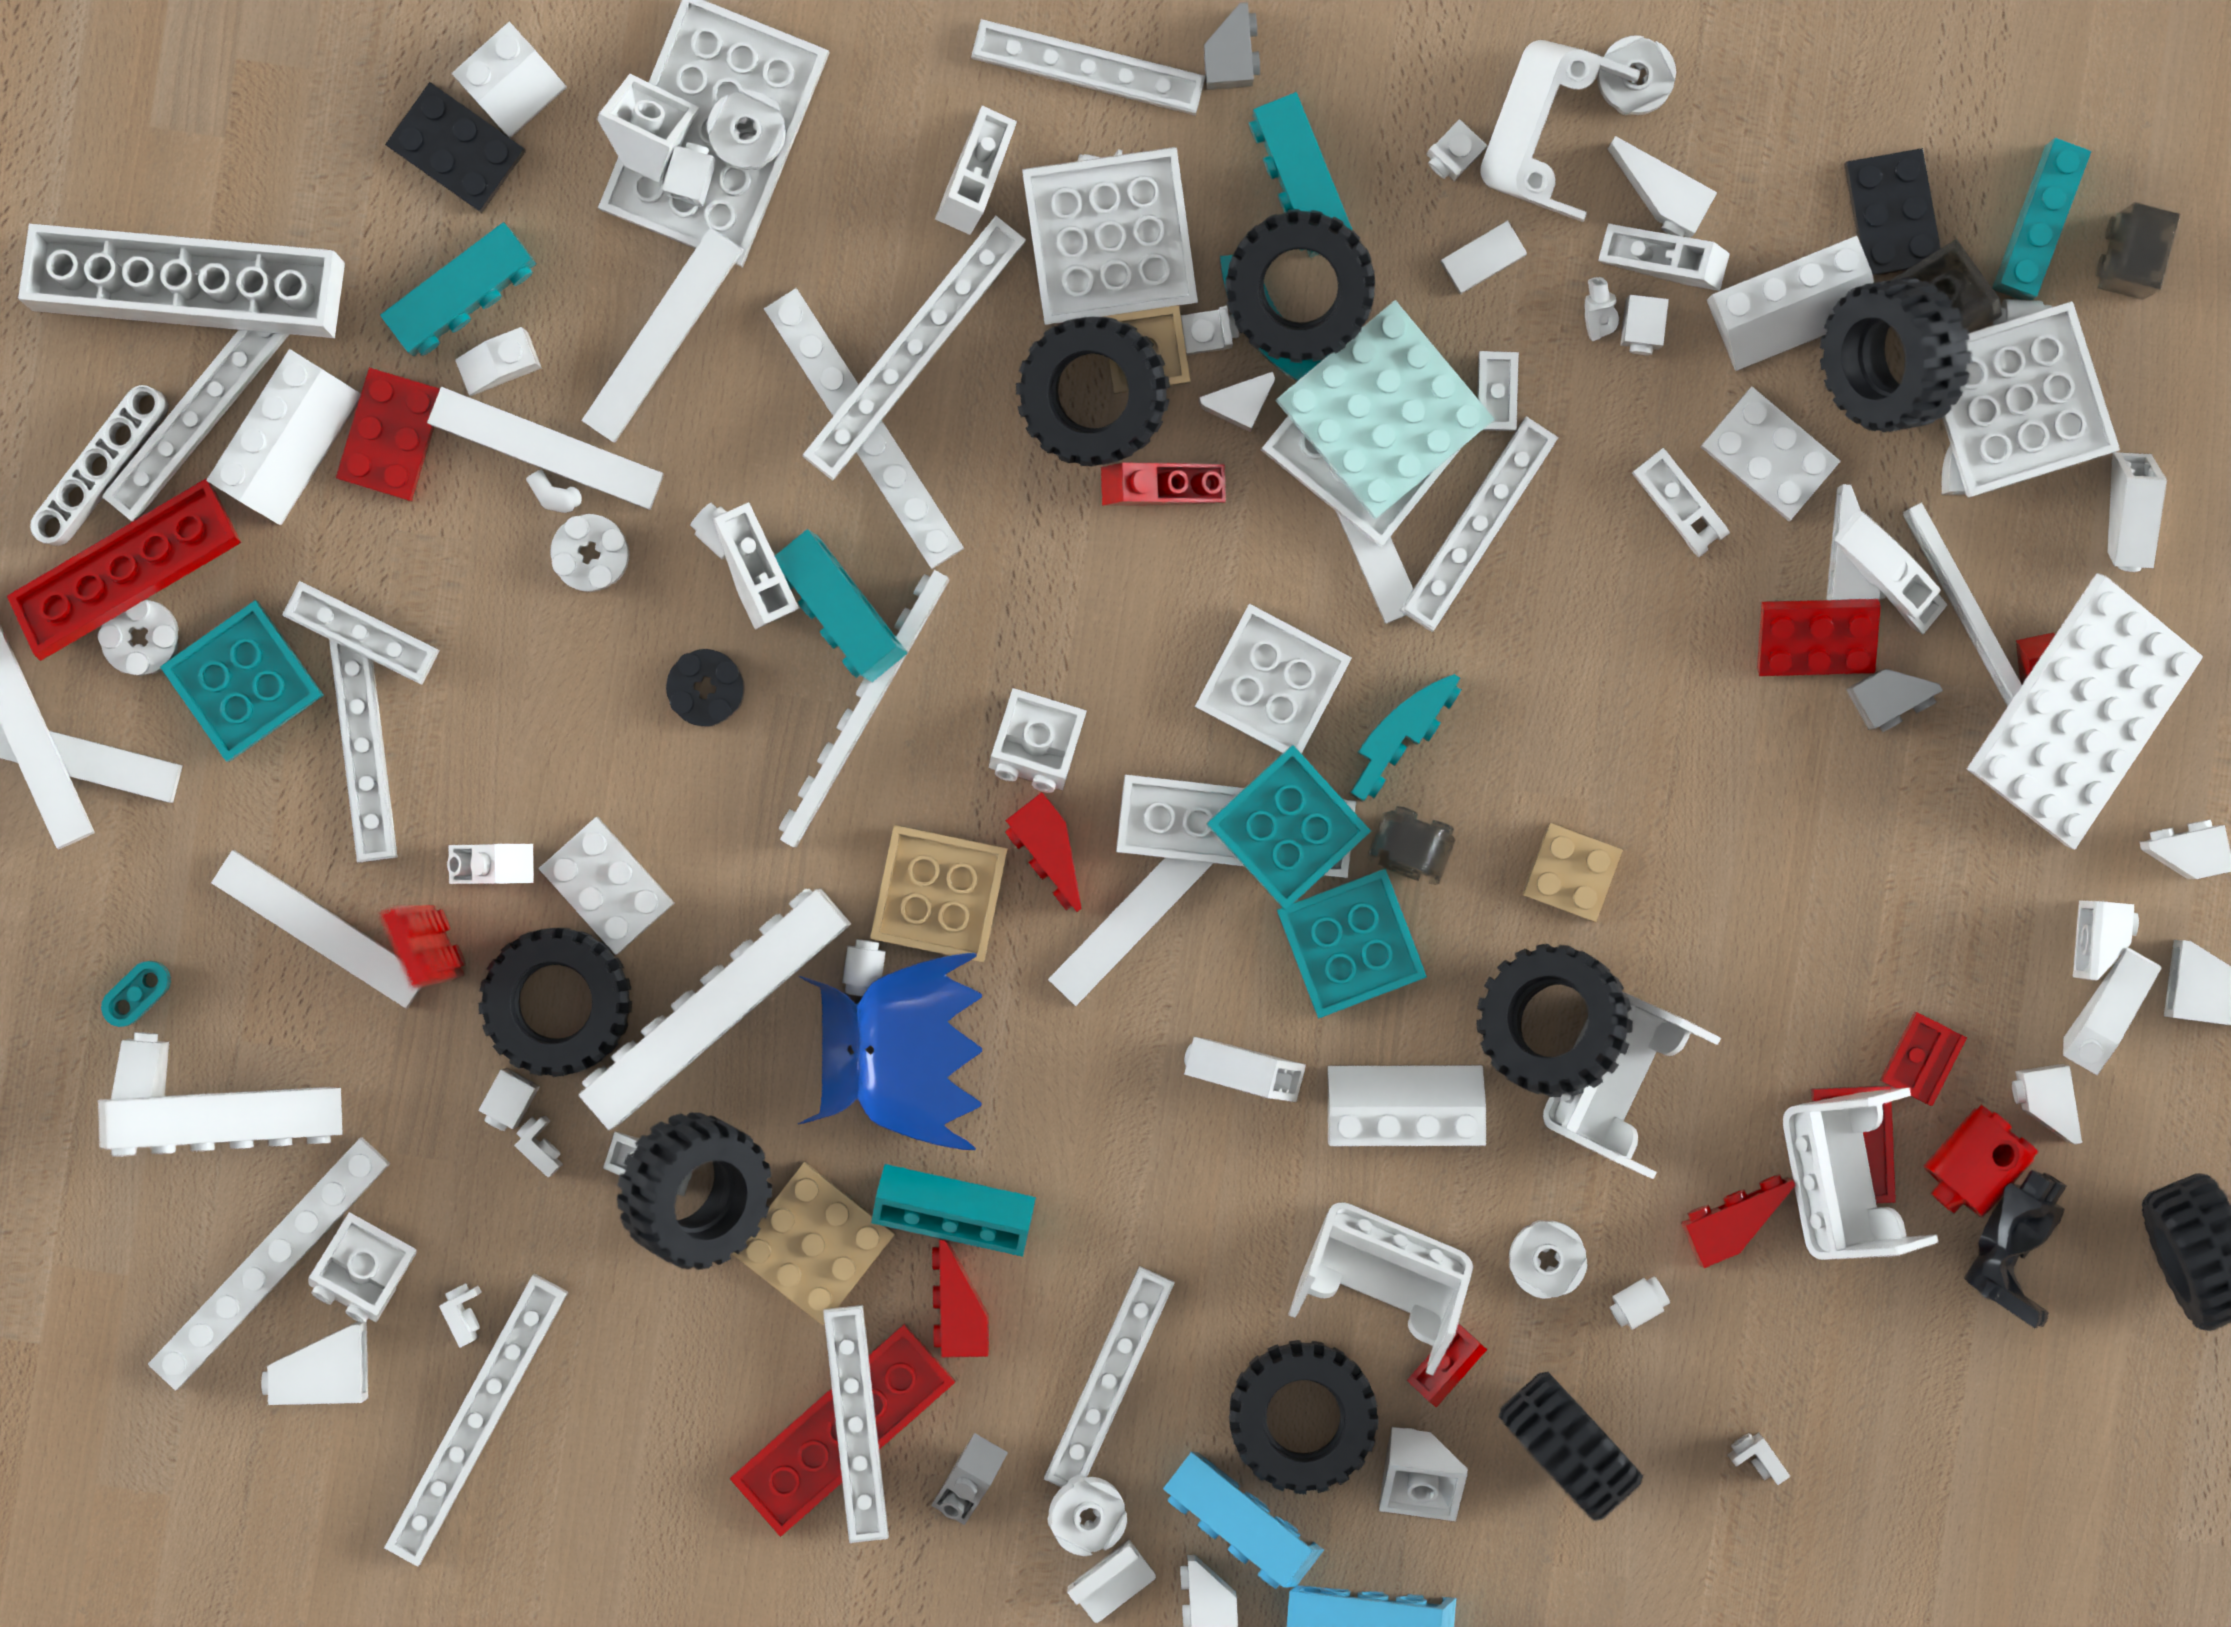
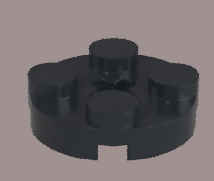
M699 649L682 655L673 665L668 674L666 692L672 710L684 721L697 726L711 727L726 721L738 711L744 698L745 684L738 666L728 656L711 649ZM704 677H710V684L716 686L715 694L708 693L707 699H701L700 692L695 690L696 682H702Z

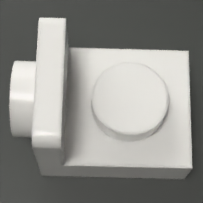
M1459 119L1436 144L1429 148L1427 156L1431 160L1428 164L1443 179L1449 176L1455 181L1486 149L1487 145Z
M1227 306L1219 307V310L1181 315L1187 355L1231 349L1233 346L1232 338L1239 337L1238 329L1235 326V319L1233 315H1228Z
M546 1116L541 1117L538 1121L531 1117L516 1133L521 1139L514 1146L547 1177H550L563 1165L557 1159L561 1153L545 1138L541 1142L535 1138L549 1124L550 1120Z
M466 1283L447 1292L445 1295L448 1301L439 1306L459 1348L477 1339L476 1330L480 1329L472 1309L468 1308L465 1310L462 1303L482 1292L479 1286L469 1290Z
M1748 1433L1731 1445L1733 1451L1728 1454V1457L1735 1466L1740 1465L1755 1454L1757 1457L1751 1462L1764 1480L1771 1476L1775 1483L1779 1485L1791 1477L1760 1433L1753 1437Z

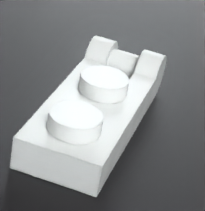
M1664 448L1632 472L1633 476L1684 538L1696 556H1702L1708 551L1707 546L1716 539L1721 541L1730 533L1726 525ZM1701 517L1707 527L1697 534L1691 524Z

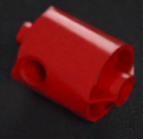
M1981 1104L1977 1109L1974 1108L1923 1165L1924 1169L1939 1183L1930 1194L1953 1214L1962 1205H1965L1976 1215L1983 1218L2004 1195L2005 1187L2010 1183L2014 1184L2033 1163L2034 1157L2039 1151L2023 1137L2019 1138L2010 1131L2012 1126L1996 1112L1992 1113Z

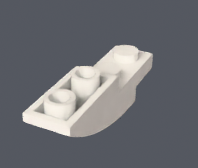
M1858 510L1833 539L1866 580L1877 586L1914 630L1924 634L1946 608V602L1938 594L1941 589L1893 538L1864 512Z

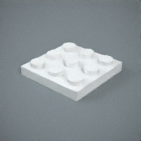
M1249 604L1195 707L1281 753L1285 752L1291 745H1294L1302 754L1352 657Z

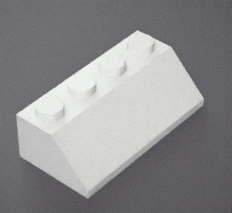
M1854 236L1714 293L1707 299V303L1734 369L1738 371L1826 335L1827 329L1824 326L1828 316L1835 314L1833 308L1841 298H1844L1850 290L1865 284L1874 283L1859 239L1857 236Z
M289 349L206 481L277 524L282 525L358 405L361 393Z
M1328 1066V1144L1330 1146H1486V1101L1483 1066Z

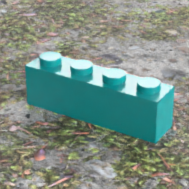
M1297 92L1253 109L1252 116L1254 120L1249 122V127L1257 144L1264 143L1268 156L1263 158L1271 180L1275 178L1279 180L1283 192L1278 194V198L1284 213L1295 209H1300V211L1316 210L1323 212L1322 214L1331 218L1333 216L1344 222L1343 224L1347 228L1352 230ZM1307 250L1310 258L1319 255L1314 251Z
M2054 138L2045 145L1992 290L2019 300H2033L2038 296L2092 151L2058 138Z
M503 222L380 314V316L409 354L416 356L420 353L421 356H424L440 344L438 338L451 330L452 333H455L471 321L469 315L479 307L485 310L499 301L502 297L500 292L511 283L514 286H518L526 281L533 274L531 268L537 265V263L510 227Z
M806 529L775 555L790 590L795 588L801 596V599L798 601L799 606L810 619L813 620L817 617L824 627L820 630L821 635L833 649L839 646L846 656L842 662L855 678L861 675L867 680L874 682L908 654L828 547L815 533Z
M884 1164L871 1223L1023 1257L1036 1197Z

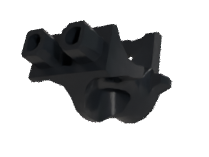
M2031 1169L2022 1185L2010 1183L2005 1187L2004 1197L1991 1213L1978 1242V1256L1964 1276V1279L1985 1298L1995 1301L2033 1328H2038V1326L2044 1327L2048 1320L2049 1312L2024 1295L2014 1274V1266L2019 1256L2025 1259L2028 1253L2042 1245L2056 1226L2060 1224L2065 1209L2058 1205L2057 1201L2067 1186L2048 1173L2041 1174Z

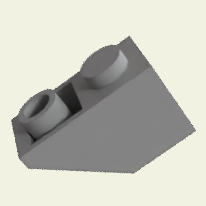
M1248 2L1239 3L1204 44L1207 90L1251 87L1254 81L1253 75H1260L1259 51L1252 52L1251 37L1257 36L1256 13L1248 12Z
M1888 669L1880 670L1846 689L1868 730L1880 727L1882 732L1901 723L1903 720L1900 715L1911 708L1918 713L1935 704L1934 696L1943 691L1938 683Z
M974 1433L931 1506L941 1511L946 1517L955 1519L965 1525L991 1486L1008 1452Z

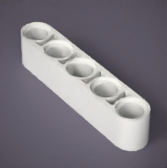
M139 385L127 393L34 514L30 529L32 535L37 540L53 546H61L71 540L101 501L105 491L165 418L168 412V402L161 392L149 386ZM146 395H152L155 401L153 410L148 414H142L139 410L140 400ZM128 425L131 430V437L126 444L118 445L115 439L116 432L120 427ZM104 456L107 460V469L102 475L95 476L92 471V463L97 457ZM80 486L83 490L84 498L78 506L72 507L68 500L69 493L73 488ZM56 517L60 523V530L55 536L49 538L45 532V525L50 518Z

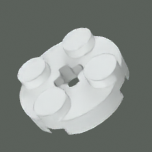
M1636 35L1622 38L1609 47L1604 58L1629 67L1635 65L1637 70L1645 69L1647 75L1642 79L1643 85L1637 86L1635 82L1630 83L1627 79L1599 70L1597 77L1598 86L1606 102L1622 115H1644L1662 106L1673 89L1676 77L1675 62L1668 49L1657 41L1654 42L1643 38V36Z
M742 90L721 98L712 108L707 121L709 142L714 151L723 162L734 168L743 170L763 168L779 154L785 141V121L772 99L758 91ZM748 120H752L754 122L753 129L757 131L754 137L748 136L746 140L740 139L741 133L736 129L738 123L746 124Z
M585 514L571 517L557 530L552 540L550 555L553 569L563 582L577 590L596 592L607 588L623 576L628 566L629 548L625 536L615 523L603 516ZM590 542L596 543L595 550L600 552V557L598 560L591 559L589 564L583 563L584 556L579 553L582 546L587 547Z
M144 600L103 624L98 632V641L101 644L104 656L116 669L133 675H149L160 672L162 670L160 666L176 656L179 646L177 643V631L179 629L175 617L166 607L155 601ZM145 627L148 630L145 636L148 641L147 645L136 644L133 646L131 643L133 638L131 632L133 629L142 630Z
M1537 1220L1531 1225L1524 1227L1514 1238L1509 1251V1268L1516 1282L1527 1293L1542 1299L1559 1297L1572 1292L1583 1280L1587 1269L1586 1250L1580 1236L1569 1226L1558 1221ZM1550 1249L1555 1250L1554 1258L1558 1261L1555 1268L1548 1266L1545 1270L1539 1267L1541 1264V1260L1538 1258L1541 1251L1547 1253Z
M1074 1476L1056 1493L1049 1508L1048 1525L1058 1543L1065 1550L1079 1556L1092 1555L1091 1552L1101 1549L1106 1551L1113 1547L1123 1535L1127 1524V1513L1121 1495L1112 1484L1097 1477L1085 1478L1084 1476ZM1088 1508H1093V1513L1097 1516L1094 1521L1087 1520L1084 1525L1080 1524V1513Z

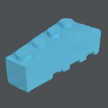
M1191 1452L1163 1488L1171 1495L1167 1501L1185 1515L1188 1511H1191L1201 1520L1197 1525L1212 1538L1216 1539L1219 1535L1231 1544L1228 1551L1244 1564L1249 1560L1261 1569L1258 1575L1275 1589L1279 1585L1283 1588L1296 1587L1323 1553L1324 1549L1314 1541L1311 1545L1305 1544L1299 1539L1301 1535L1296 1527L1278 1516L1273 1518L1268 1514L1270 1509L1266 1504L1247 1491L1245 1493L1239 1490L1240 1485L1199 1452Z
M1297 1585L1289 1591L1287 1627H1454L1456 1598L1442 1597L1441 1604H1429L1423 1595L1413 1594L1398 1596L1396 1601L1388 1600L1389 1595L1384 1594V1592L1375 1591L1358 1592L1357 1598L1350 1597L1351 1591L1348 1589Z

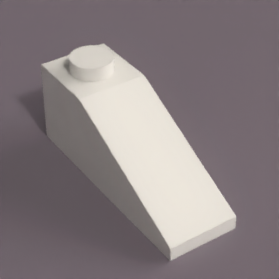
M981 106L948 183L935 220L969 235L972 233L984 213L1017 121Z
M1615 136L1608 147V151L1654 218L1663 224L1661 229L1667 234L1691 238L1699 227L1717 192Z
M1608 224L1598 261L1684 285L1720 291L1730 253L1711 241Z
M1847 484L1837 487L1826 600L1884 599V593L1877 586L1866 580L1833 540L1858 510L1861 511L1852 486Z
M748 502L713 518L738 595L754 629L756 630L799 609L750 503Z
M2126 947L2064 1036L2063 1056L2098 1075L2122 1040L2159 974L2161 966Z

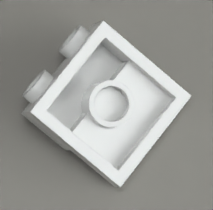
M1013 688L991 754L989 768L995 770V775L998 778L1006 781H1016L1018 777L1033 781L1032 786L1042 792L1051 793L1054 792L1055 788L1063 790L1087 710Z
M349 1212L309 1276V1286L314 1288L311 1293L326 1304L331 1305L336 1300L347 1306L346 1314L358 1322L365 1324L368 1319L377 1322L396 1291V1286L415 1257L417 1250Z

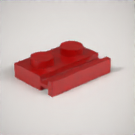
M1914 1011L1879 1081L1895 1089L1909 1088L1911 1097L1932 1107L1967 1037Z

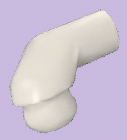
M542 469L526 478L538 501L547 510L567 513L573 511L574 507L581 504L582 496L578 489L575 487H568L567 489L552 487Z

